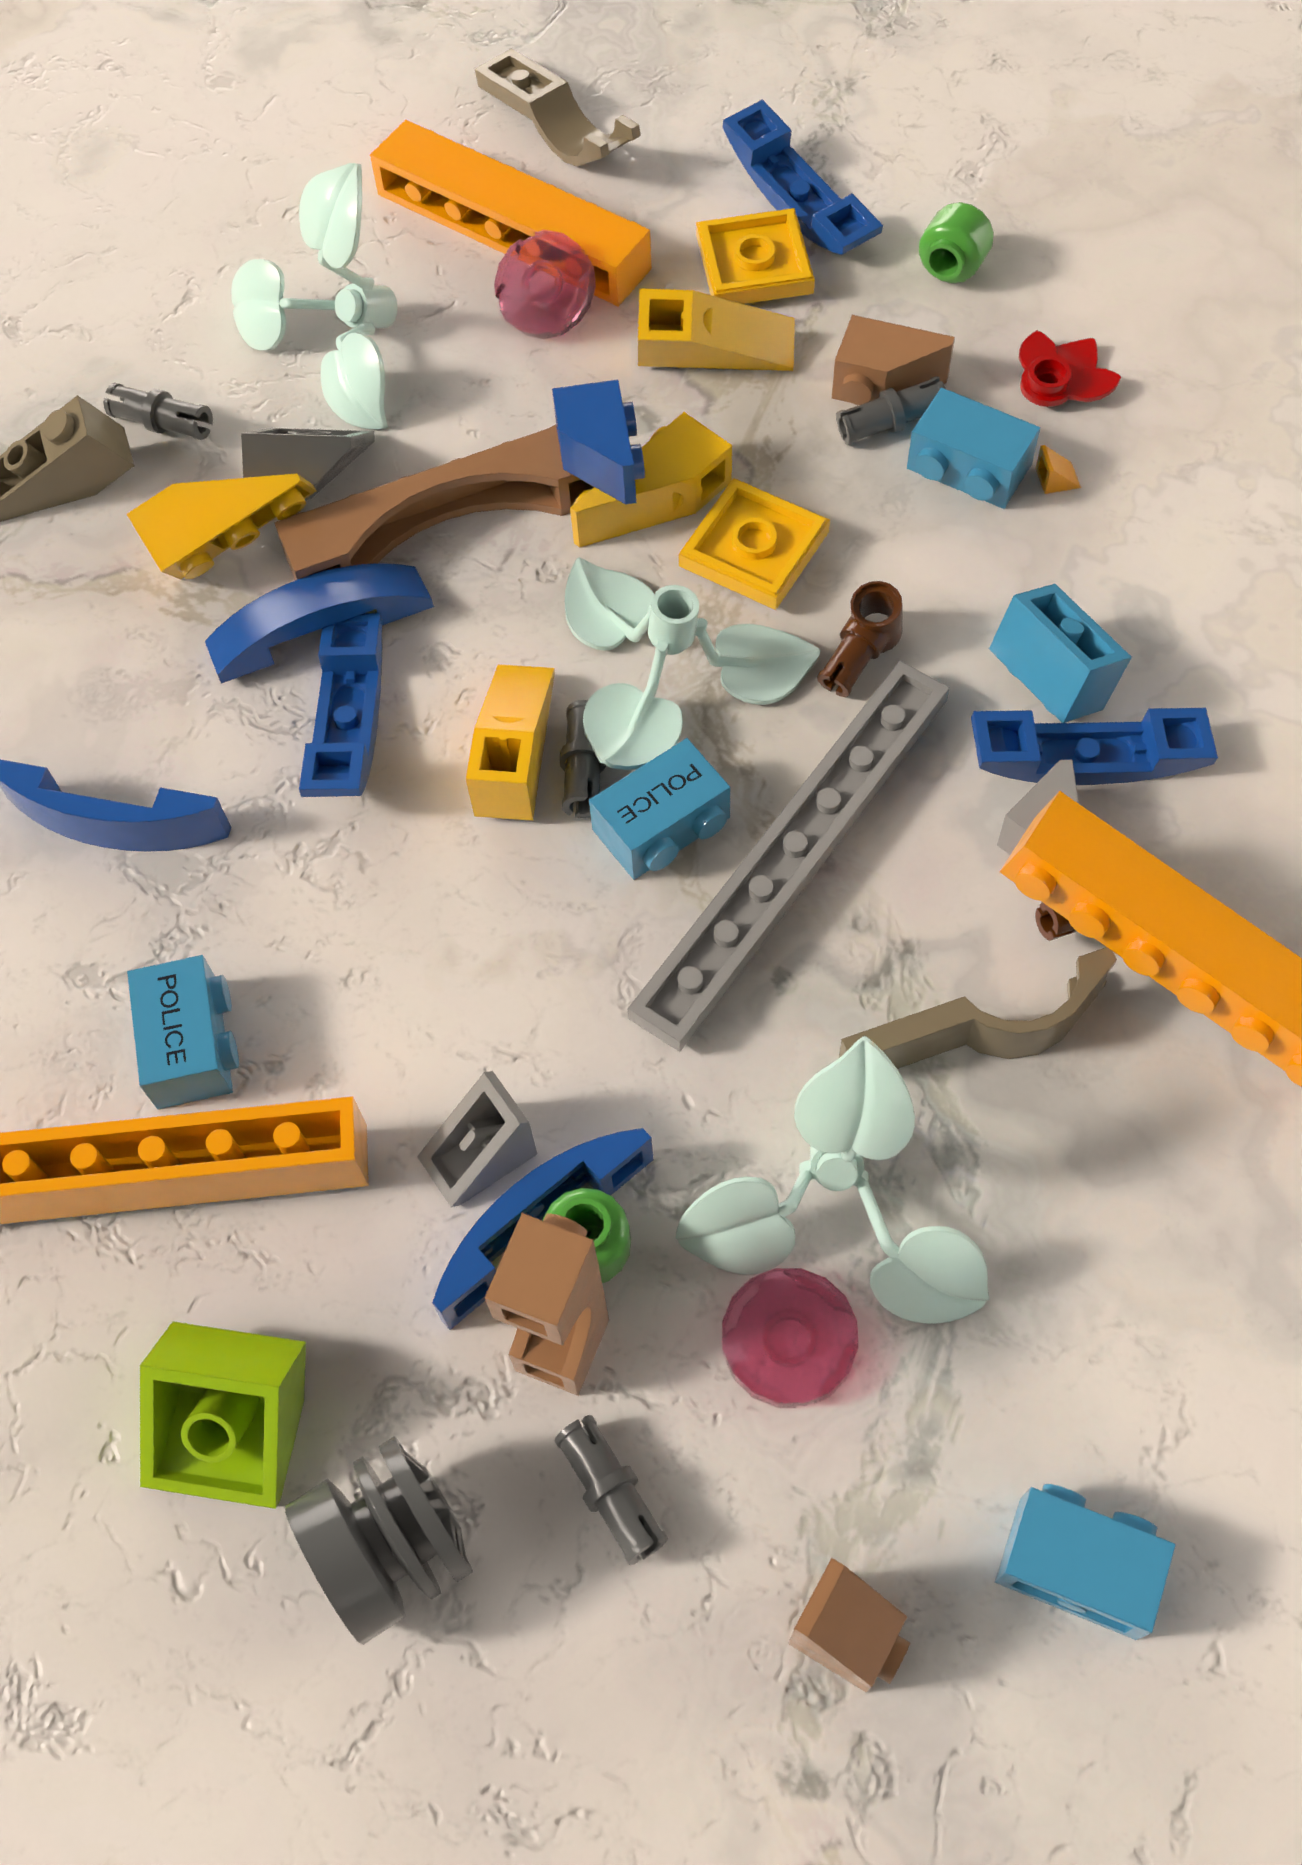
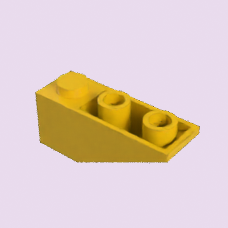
M639 288L638 366L793 371L795 318L695 290Z
M683 412L669 425L657 429L650 440L641 447L645 478L635 480L636 503L625 505L595 487L585 490L578 496L574 505L570 507L574 544L580 548L696 514L731 482L732 445Z
M297 473L174 483L128 512L127 516L160 571L178 579L185 578L189 580L210 570L214 565L213 558L229 548L237 550L255 541L260 535L258 529L273 519L283 520L300 512L306 506L305 499L315 493L316 489L312 483Z
M497 665L474 727L466 773L467 788L475 817L533 821L555 677L554 668Z

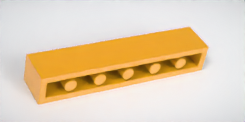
M406 119L370 154L378 195L617 307L621 305L652 270L650 229Z
M1059 791L1033 819L1001 868L1000 873L1013 881L1024 895L1049 906L1069 920V923L1077 932L1102 943L1122 957L1130 969L1141 975L1149 976L1175 994L1180 1003L1186 1008L1203 1014L1231 1033L1233 1039L1239 1045L1248 1050L1258 1052L1284 1070L1291 1081L1302 1087V958Z
M353 1096L0 1133V1224L369 1186L367 1124Z

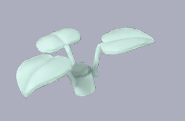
M349 163L322 172L308 182L300 200L299 220L304 242L308 247L319 250V264L353 284H349L340 290L335 300L283 298L285 281L281 268L274 262L266 259L249 260L239 268L233 279L231 290L232 303L234 305L233 315L240 335L250 347L257 350H271L278 346L285 334L286 316L284 308L335 310L338 318L349 327H353V329L339 335L336 339L338 350L328 352L322 360L321 385L324 397L332 411L345 422L365 429L388 428L384 411V364L379 347L367 335H373L375 328L390 327L396 319L398 305L394 292L388 286L374 285L373 278L361 277L346 268L352 262L358 248L362 214V165Z
M580 557L574 562L567 580L564 601L566 621L569 629L580 642L594 649L606 651L619 646L626 637L632 642H638L648 630L649 639L656 647L644 693L633 685L615 683L598 689L586 703L583 714L584 734L600 763H604L610 768L623 770L638 769L678 743L683 725L681 709L670 700L654 696L658 689L666 655L681 653L691 646L695 636L698 637L710 665L722 667L720 680L724 689L733 697L751 704H772L784 699L796 689L819 659L820 649L811 643L787 632L756 624H737L720 631L714 648L706 631L707 620L698 618L699 600L695 593L684 586L668 585L660 588L654 594L646 584L637 578L622 572L596 566Z
M866 1036L857 1040L836 1061L816 1073L804 1085L797 1097L794 1111L796 1128L803 1139L810 1145V1160L800 1163L799 1176L786 1200L779 1203L775 1188L763 1178H733L712 1187L702 1194L685 1211L678 1223L676 1239L681 1247L727 1272L742 1275L763 1273L784 1262L795 1245V1229L785 1216L792 1214L797 1209L810 1180L815 1179L824 1188L831 1191H844L854 1185L858 1188L880 1247L889 1256L878 1263L870 1273L871 1289L876 1299L884 1308L892 1314L912 1322L944 1323L964 1318L976 1312L989 1300L987 1266L982 1251L971 1238L961 1231L946 1226L919 1228L909 1233L902 1241L900 1247L890 1237L870 1187L869 1174L864 1170V1157L873 1160H885L897 1155L912 1137L915 1127V1114L910 1093L899 1071L887 1055Z

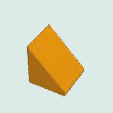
M1041 445L1035 469L1044 494L1081 488L1072 462L1046 445Z

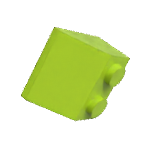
M172 1321L140 1364V1487L276 1509L281 1501L304 1405L306 1341Z

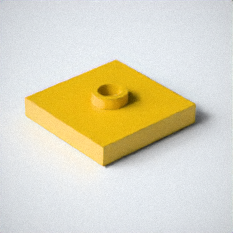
M795 208L696 222V237L711 295L747 304L814 294L815 279Z
M733 478L678 554L679 567L776 610L829 533L830 520Z

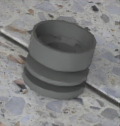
M395 1436L379 1446L383 1459L393 1476L384 1483L380 1481L363 1456L353 1462L356 1480L363 1495L356 1501L350 1503L341 1490L326 1479L285 1506V1513L291 1530L314 1576L346 1628L357 1642L362 1645L406 1617L402 1597L396 1582L407 1574L416 1586L431 1600L441 1594L437 1580L427 1562L436 1555L439 1556L456 1582L473 1573L465 1553L461 1533L462 1528L426 1466H423L407 1453Z

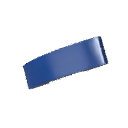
M763 99L723 120L722 128L737 157L756 186L776 210L795 208L802 235L826 250L843 255L882 233V223L853 193L841 199L790 146L791 128Z
M387 563L346 566L300 578L262 595L230 616L205 640L218 678L221 683L274 665L275 663L269 650L271 646L372 610L375 613L381 614L383 626L433 608L434 605L415 566Z
M380 613L361 614L322 628L318 653L322 677L312 743H305L299 784L301 797L362 796L365 790L374 756L380 707L382 673V619Z
M1148 708L1141 722L1034 723L1032 710L973 711L971 716L979 769L995 775L1026 782L1038 783L1059 760H1072L1076 785H1100L1137 782L1177 775L1213 765L1218 759L1206 708Z
M0 759V788L6 797L21 812L38 824L62 836L85 844L124 851H171L206 845L228 838L232 828L217 797L160 787L152 808L62 792L47 767Z
M643 1128L609 1134L582 1143L538 1166L502 1194L463 1238L439 1282L432 1303L446 1327L451 1330L485 1301L486 1293L496 1273V1269L491 1262L506 1250L522 1213L542 1220L550 1205L566 1192L583 1187L586 1183L593 1189H598L611 1196L654 1160L652 1137Z

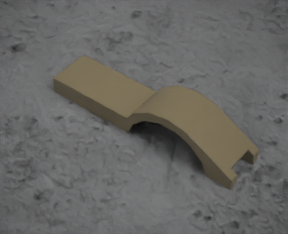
M512 48L474 69L478 87L532 120L538 133L549 148L565 163L580 166L602 159L612 151L641 136L639 124L624 115L615 119L612 134H605L594 127L574 99L568 81Z
M1107 947L1079 956L1076 961L1077 976L1070 978L1067 983L1068 1000L1054 1013L1031 1021L1003 1020L979 1010L964 996L841 1039L839 1058L863 1036L872 1040L887 1055L897 1069L964 1045L969 1046L978 1053L1005 1059L1038 1055L1064 1039L1105 987L1107 974L1115 965L1117 958L1113 951Z

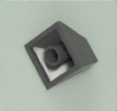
M267 428L241 433L243 478L297 473L312 483L316 489L315 493L305 499V501L309 500L375 442L374 431Z

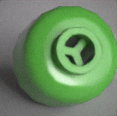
M957 202L946 205L936 213L920 238L919 256L923 266L940 281L948 283L966 281L975 275L993 246L994 231L991 222L983 211L972 204Z
M579 1188L566 1192L550 1205L546 1214L566 1217L587 1230L586 1237L594 1240L602 1284L610 1281L622 1271L630 1256L631 1234L625 1210L614 1197L598 1189Z

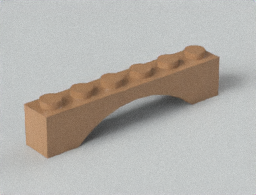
M553 425L536 433L512 441H506L498 446L463 458L454 459L446 464L411 476L402 477L396 481L359 494L350 495L330 504L306 512H300L292 517L274 522L294 579L298 580L309 575L340 567L379 563L395 547L418 532L445 520L475 512L512 509L540 511L563 516L570 513V507L574 505V502L582 492L593 489L594 486L563 470L556 425Z

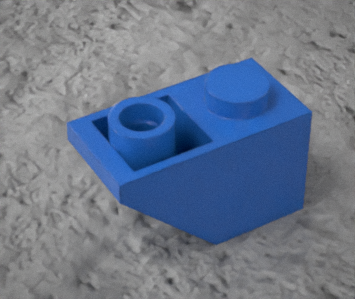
M619 380L552 388L563 470L625 505L636 503L635 480L645 478L644 460L641 444L630 445L629 437L637 436L633 402H622Z

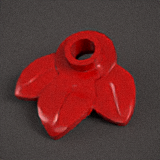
M1036 330L1021 343L1018 358L1024 369L1020 382L1021 392L1027 400L1039 406L1054 407L1065 403L1067 400L1097 401L1110 395L1117 388L1121 379V375L1116 372L1096 368L1098 351L1094 338L1077 340L1056 346L1048 336Z

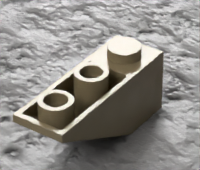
M78 395L59 410L52 412L44 422L21 440L12 443L7 451L0 455V522L95 496L133 468L135 465L125 428Z

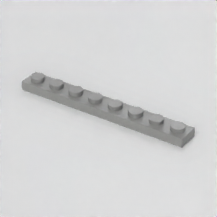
M902 661L896 664L628 1007L629 1020L681 1052L946 703L950 687Z

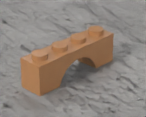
M522 1213L486 1293L485 1301L493 1319L517 1328L509 1352V1357L515 1371L579 1396L609 1322L594 1240L586 1237L587 1230L583 1226L566 1217L546 1214L542 1221Z

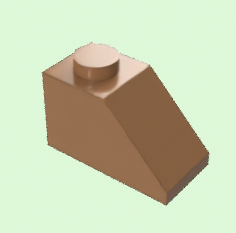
M851 315L835 358L832 399L861 405L878 399L881 391L893 388L897 392L928 381L935 376H938L944 384L947 383L955 337Z
M831 1558L801 1614L788 1644L859 1689L867 1692L872 1688L877 1677L890 1684L910 1646L909 1641L899 1636L907 1616L849 1568Z

